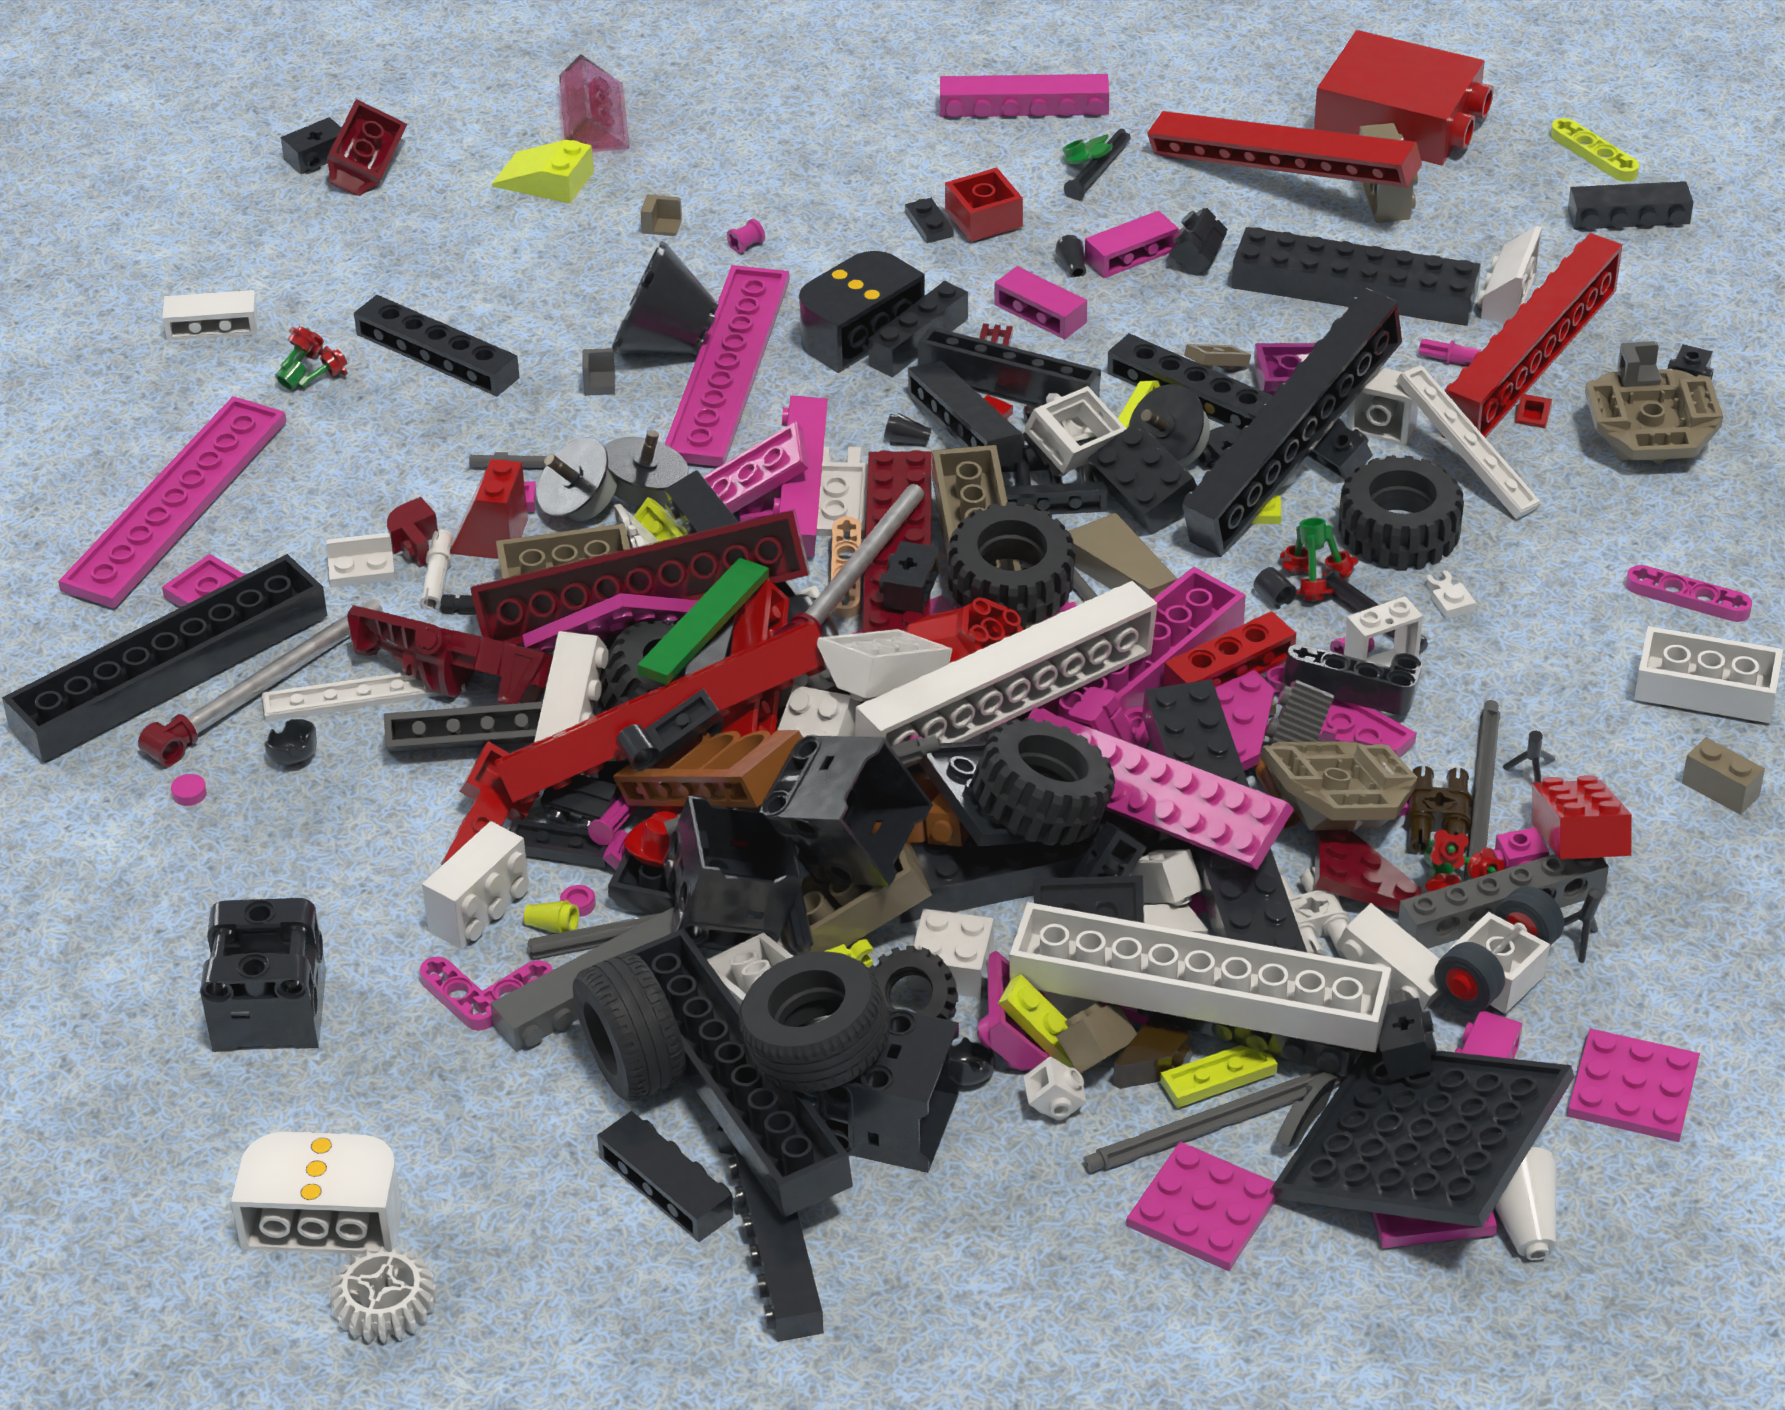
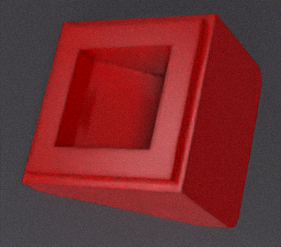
M1521 393L1515 423L1546 428L1552 409V399Z

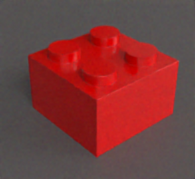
M997 167L945 182V212L970 242L1023 227V197Z

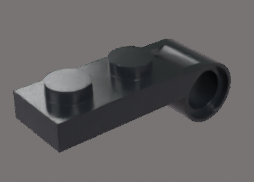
M703 688L644 729L638 724L624 728L618 734L616 744L635 771H643L651 768L665 757L667 758L724 717Z

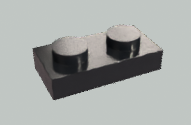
M932 197L905 204L906 215L926 244L954 237L953 227Z

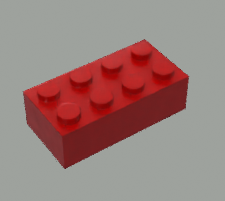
M1591 775L1578 776L1577 781H1563L1559 777H1546L1540 783H1532V823L1534 827H1537L1541 836L1559 859L1632 856V814L1604 782L1598 780V777Z

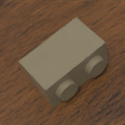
M1705 737L1687 754L1682 784L1741 815L1760 797L1765 768Z
M1099 1001L1066 1020L1065 1024L1068 1028L1056 1035L1076 1070L1082 1073L1129 1045L1137 1033L1120 1005L1110 1003L1104 1007Z

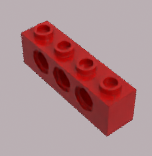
M1270 611L1164 662L1163 687L1212 679L1214 687H1217L1253 670L1262 674L1286 662L1289 647L1296 645L1297 633L1273 611Z

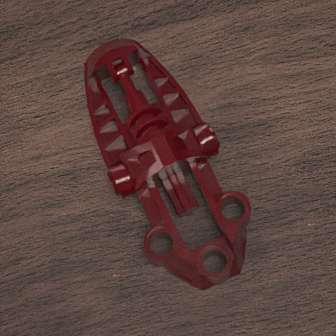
M352 605L348 611L347 622L355 654L373 656L381 649L392 654V659L402 663L403 672L408 676L413 675L418 681L422 680L427 691L455 698L462 691V684L464 685L465 683L466 687L475 670L501 677L497 702L505 704H518L519 701L520 703L537 702L543 689L547 686L553 659L551 654L482 636L441 628L434 624ZM386 639L397 644V646L387 642Z

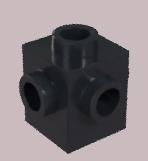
M1682 344L1676 359H1670L1667 369L1684 371L1695 377L1698 375L1708 376L1712 380L1714 368H1710L1713 351Z

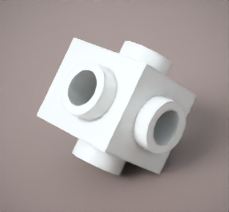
M1048 1057L1024 1076L1029 1105L1034 1107L1039 1113L1046 1114L1057 1121L1064 1120L1086 1103L1083 1087L1084 1080L1081 1074L1075 1068H1069L1052 1057Z

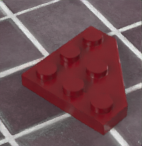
M1347 829L1316 831L1315 888L1368 904L1372 903L1375 906L1399 912L1401 900L1421 895L1420 886L1354 832Z

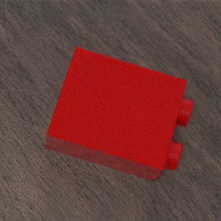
M1356 30L1317 87L1314 130L1359 135L1360 126L1394 123L1398 134H1402L1404 141L1417 143L1421 161L1443 166L1454 147L1462 149L1468 147L1474 132L1475 117L1485 119L1489 113L1494 87L1483 83L1485 60Z

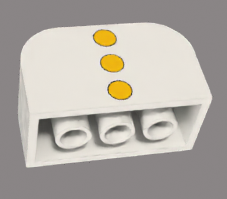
M275 1132L257 1139L246 1149L242 1156L231 1200L240 1247L245 1250L365 1254L366 1249L370 1253L379 1252L382 1245L386 1252H391L396 1245L402 1215L395 1159L391 1148L379 1138L349 1133Z

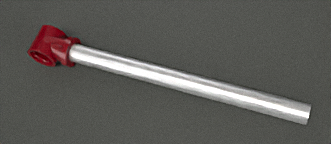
M910 484L805 613L795 614L789 623L777 629L770 638L810 620L816 623L821 635V624L924 497L923 489L918 485Z
M370 599L360 606L383 612L381 604L376 599ZM347 615L187 717L178 714L166 726L159 722L147 725L140 733L138 739L139 749L164 767H171L181 760L185 753L186 745L191 746L198 741V733L349 637L350 631Z

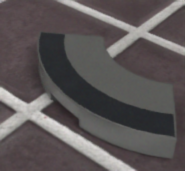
M1324 1072L1315 1076L1306 1085L1307 1092L1303 1101L1297 1100L1292 1105L1276 1138L1277 1142L1288 1147L1299 1146L1312 1121L1325 1109L1338 1077Z

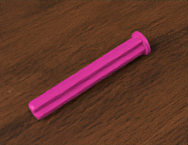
M621 794L600 819L594 820L589 824L588 834L590 838L599 845L610 844L614 839V833L638 806H628Z

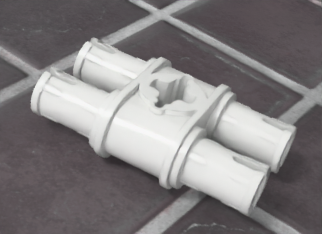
M1312 867V871L1315 875V867ZM1309 868L1304 870L1299 877L1307 893L1296 896L1289 885L1288 879L1280 875L1307 953L1326 956L1317 938L1329 936L1336 946L1345 927L1351 922L1349 914L1343 910L1339 903L1338 894L1315 888V878H1313ZM1337 949L1338 955L1340 957L1346 958L1343 955V953L1339 949Z

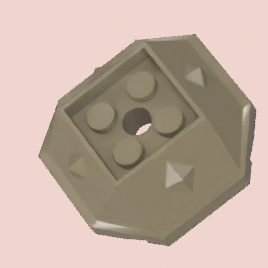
M1661 369L1658 370L1661 376L1660 385L1624 387L1619 371L1608 372L1595 381L1591 380L1586 383L1585 395L1596 432L1607 440L1620 461L1652 460L1656 464L1661 465L1667 459L1695 458L1722 427L1723 414L1711 377L1703 375L1695 377L1684 371Z
M1343 741L1276 742L1270 746H1263L1261 760L1270 769L1279 794L1294 808L1293 811L1309 830L1351 829L1355 831L1356 829H1379L1388 820H1395L1415 790L1418 778L1390 746L1384 744L1363 745L1357 742Z

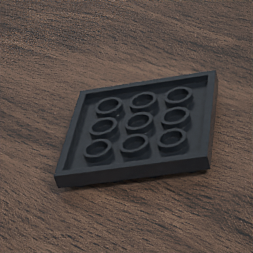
M987 741L939 743L940 750L929 753L927 757L917 760L978 846L1032 842L1026 840L1025 836L1018 833L1014 835L1006 831L1007 827L1004 825L996 824L991 820V815L985 813L981 809L979 801L976 800L972 777ZM1098 825L1096 831L1088 838L1097 837L1098 832L1101 828L1100 825Z

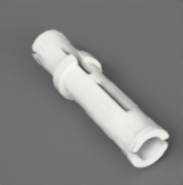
M443 529L439 530V537L437 531L433 533L432 546L426 555L428 567L420 601L421 606L425 610H434L435 601V608L437 610L440 608L446 571L452 561L450 549L453 535Z

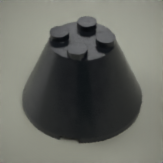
M660 241L659 248L657 247L629 304L631 309L628 310L618 329L611 347L615 354H692L696 356L703 342L702 338L705 332H708L715 318L714 314L719 302L715 301L669 245L663 241Z

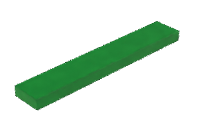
M739 558L637 664V674L668 685L767 580L769 568Z

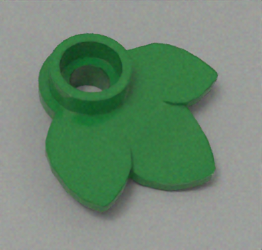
M1108 134L1093 138L1086 143L1080 139L1067 144L1062 149L1064 161L1070 164H1080L1086 162L1089 158L1103 157L1113 147L1112 143H1105L1109 137Z

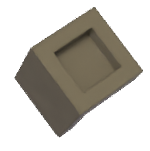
M647 194L640 211L642 233L676 236L682 222L681 198Z

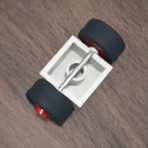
M1531 886L1520 887L1510 893L1498 905L1495 915L1488 912L1438 961L1434 977L1442 996L1451 1005L1465 1012H1479L1491 1005L1507 1013L1544 977L1550 946L1559 939L1564 929L1563 913L1557 902L1543 890Z

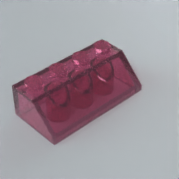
M580 54L559 75L564 139L592 145V152L629 149L623 84Z

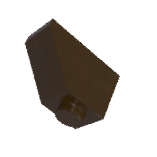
M1151 1016L1114 1062L1113 1086L1122 1089L1160 1082L1161 1072L1189 1063L1192 1057V1050L1189 1049L1190 1033Z

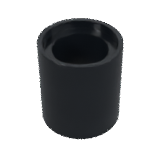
M1274 567L1265 568L1254 580V589L1276 609H1280V606L1283 604H1291L1297 594L1296 587Z

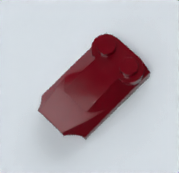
M355 99L327 157L330 184L358 196L378 185L406 129L407 123Z

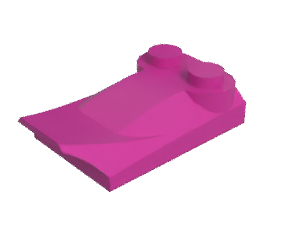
M995 950L989 954L988 960H986L989 1014L978 1022L979 1030L977 1035L986 1048H992L1011 1068H1017L1020 1071L1034 1069L1050 1057V1055L997 1004L1010 982V961Z

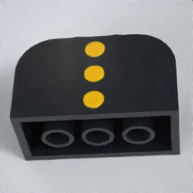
M866 251L850 257L806 283L799 293L801 346L803 350L837 373L869 355L868 339L925 296V274L890 253Z

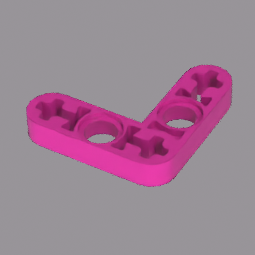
M438 956L426 959L421 964L420 976L423 986L468 1028L481 1031L493 1026L491 1002L499 999L502 994L512 992L547 974L553 968L545 961H531L482 991L449 960ZM443 973L444 983L438 974ZM456 990L467 992L462 998H452L449 996L450 993ZM472 1004L474 1005V1009L479 1013L473 1014V1007L471 1006Z

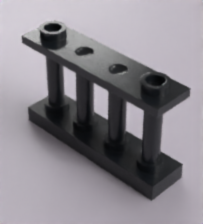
M1077 442V443L1081 446V445H1083V444H1085V443H1088V442ZM1025 445L1024 449H1022V462L1001 467V472H1017L1019 486L1005 487L1007 502L1016 503V506L1032 505L1035 507V510L1041 511L1043 509L1051 515L1107 512L1106 481H1094L1093 471L1089 463L1078 467L1080 468L1082 483L1063 484L1062 476L1057 478L1048 469L1050 465L1046 467L1031 449L1033 445ZM1048 470L1050 484L1031 485L1030 471Z

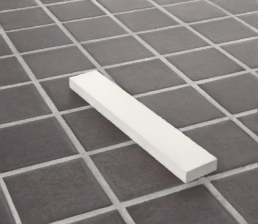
M1422 365L1407 370L1396 379L1397 383L1515 519L1529 514L1540 506V500Z
M405 673L262 693L265 721L442 696L441 694L427 691L422 680L418 681L413 675L408 676ZM465 683L464 685L462 684V691L460 693L466 692Z

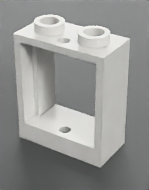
M1087 386L1035 408L1024 431L1055 466L1065 474L1089 463L1087 458L1127 428ZM1077 415L1096 435L1097 439L1080 446L1059 422Z
M1404 596L1347 616L1344 655L1390 667L1393 657L1399 653H1408L1419 658L1423 615ZM1395 630L1393 649L1367 658L1369 638Z

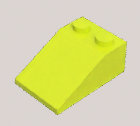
M562 140L518 151L492 182V187L570 204L594 173L592 145L574 140Z

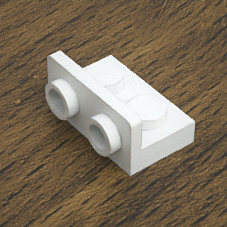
M389 533L326 540L331 588L395 580L393 551Z

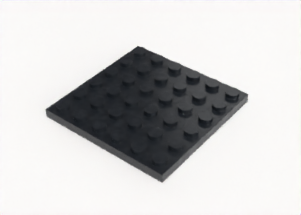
M1377 1044L1376 1052L1365 1050L1362 1052L1348 1073L1347 1078L1339 1086L1273 1184L1272 1189L1275 1198L1483 1227L1573 1081L1574 1073L1572 1066L1437 1050L1438 1054L1432 1055L1434 1071L1390 1081L1381 1054L1380 1044Z

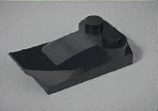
M626 850L608 884V896L621 909L648 915L663 913L672 907L674 908L677 902L676 894L672 893L667 887L664 868L645 865L636 860Z

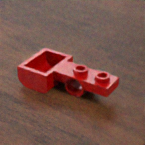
M489 741L480 752L459 792L475 801L458 828L441 865L448 861L490 821L502 826L505 819L512 822L514 819L524 820L535 801L533 800L525 804H521L520 800L512 802L495 765L496 759L510 753Z

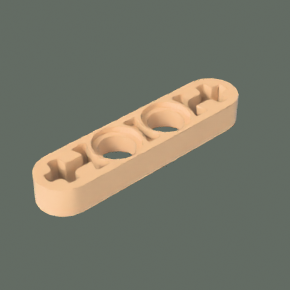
M841 517L833 523L831 580L848 561L838 556L845 552L853 554L862 543L861 524L853 517ZM844 531H850V540H844ZM861 576L845 595L849 596V605H843L842 598L832 611L835 616L847 619L855 617L860 612Z

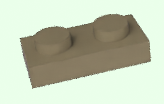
M1187 344L1184 356L1210 369H1213L1214 365L1228 370H1235L1236 366H1249L1251 354L1233 345Z

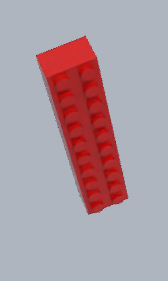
M1589 233L1582 242H1578L1575 245L1573 252L1568 257L1562 259L1555 272L1549 273L1545 283L1533 291L1531 298L1526 303L1520 305L1514 317L1506 320L1503 329L1497 335L1494 334L1483 351L1477 352L1473 362L1461 370L1459 377L1453 384L1449 383L1445 389L1446 394L1485 438L1517 404L1521 393L1525 394L1616 292L1623 244Z

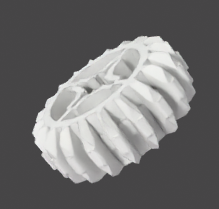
M381 1245L377 1253H370L366 1249L364 1257L358 1258L352 1255L350 1265H340L339 1275L333 1276L329 1297L333 1316L336 1318V1321H339V1326L343 1332L350 1330L354 1340L364 1334V1339L368 1344L371 1343L375 1336H379L385 1345L388 1339L387 1336L394 1335L401 1341L402 1331L406 1330L415 1335L416 1324L426 1325L427 1314L433 1313L437 1293L433 1274L427 1268L423 1258L416 1259L412 1250L402 1255L398 1246L391 1252H386Z

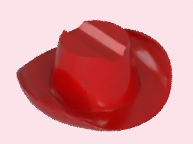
M674 809L660 811L635 826L624 840V846L628 852L645 865L663 868V858L671 836H668L664 821L677 818V814L682 813V811Z

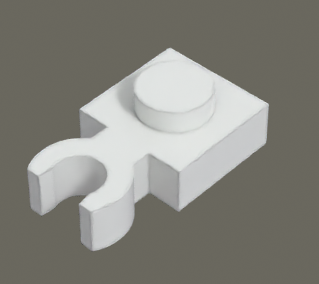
M1442 571V581L1435 580L1431 574L1427 575L1426 586L1432 591L1431 599L1446 619L1476 611V601L1462 583L1455 585L1451 583L1452 575L1448 571Z

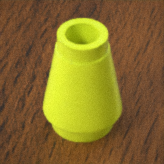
M568 900L534 905L528 904L524 910V922L528 926L553 933L576 930L579 924V909L577 905L571 904Z

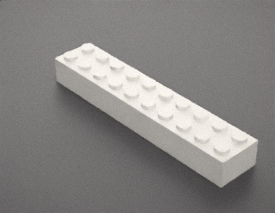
M1133 581L1113 588L1109 592L1087 600L1076 607L1061 612L1041 623L1034 624L1030 628L1006 637L984 649L977 650L973 654L951 662L940 669L922 675L916 680L856 706L854 737H884L890 746L908 741L913 735L923 738L936 735L938 743L964 742L1020 716L1034 707L1037 708L1150 655L1152 652L1157 603ZM916 760L904 765L908 768L919 762Z
M1027 902L1010 952V981L1012 978L1022 974L1037 990L1370 1052H1376L1389 998L1391 977L1390 967Z

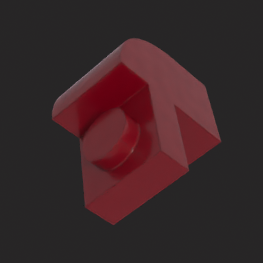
M418 497L401 504L389 514L387 530L391 537L393 555L403 552L406 559H413L420 568L428 564L426 563V555L429 551L428 541L432 539L435 531L438 532L436 513L422 497Z

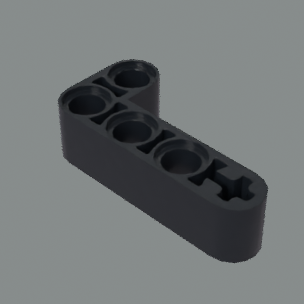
M1299 644L1290 646L1288 649L1282 681L1290 687L1293 681L1298 680L1332 694L1334 699L1390 714L1404 715L1412 707L1423 662L1415 655L1399 653L1393 657L1391 665L1388 667Z

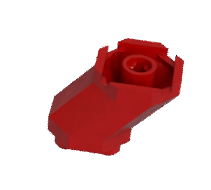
M977 598L963 608L927 615L909 624L903 631L952 648L951 663L973 654L977 650L997 643L1006 637L1023 631V628L1020 625L1021 618L1015 610L1008 609L1004 605L985 598Z

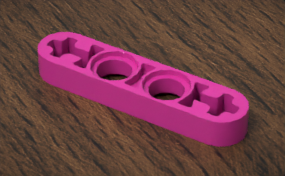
M1635 565L1627 573L1626 587L1630 592L1734 622L1745 621L1750 617L1752 600L1747 594L1645 565ZM1675 587L1678 588L1680 591L1671 592L1666 590L1665 588ZM1707 596L1710 597L1712 600L1703 601L1698 599L1697 597Z

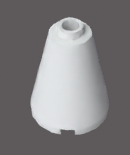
M1531 1147L1494 1207L1518 1254L1527 1256L1529 1260L1546 1258L1556 1246V1162L1551 1151L1539 1147Z

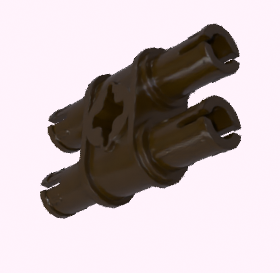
M1422 766L1413 769L1412 772L1418 778L1415 790L1407 801L1408 813L1405 823L1410 830L1408 847L1414 854L1418 853L1419 843L1421 844V854L1425 853L1429 846V841H1431V832H1437L1442 829L1446 830L1448 834L1457 835L1463 833L1466 835L1471 829L1470 808L1473 800L1468 792L1469 773L1465 769L1460 768V778H1456L1457 768L1450 769L1447 772V788L1433 787L1434 771L1432 768L1425 766V776H1421Z

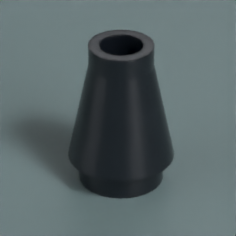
M1075 235L1061 237L1056 243L1055 254L1067 269L1071 278L1084 276L1086 274L1083 242Z
M898 413V415L890 414L884 438L891 439V443L927 446L932 428L926 427L901 413Z

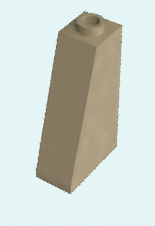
M1117 513L1069 530L1076 552L1075 568L1111 590L1133 581L1154 599L1177 580L1175 575Z

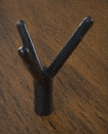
M1533 730L1529 733L1527 750L1505 763L1503 769L1509 770L1528 758L1532 761L1535 783L1542 782L1540 757L1553 762L1555 761V756L1541 749L1543 735L1540 731Z
M1595 888L1589 890L1581 911L1564 918V926L1577 920L1583 922L1578 956L1579 963H1584L1586 959L1590 929L1593 933L1598 932L1594 915L1603 894Z

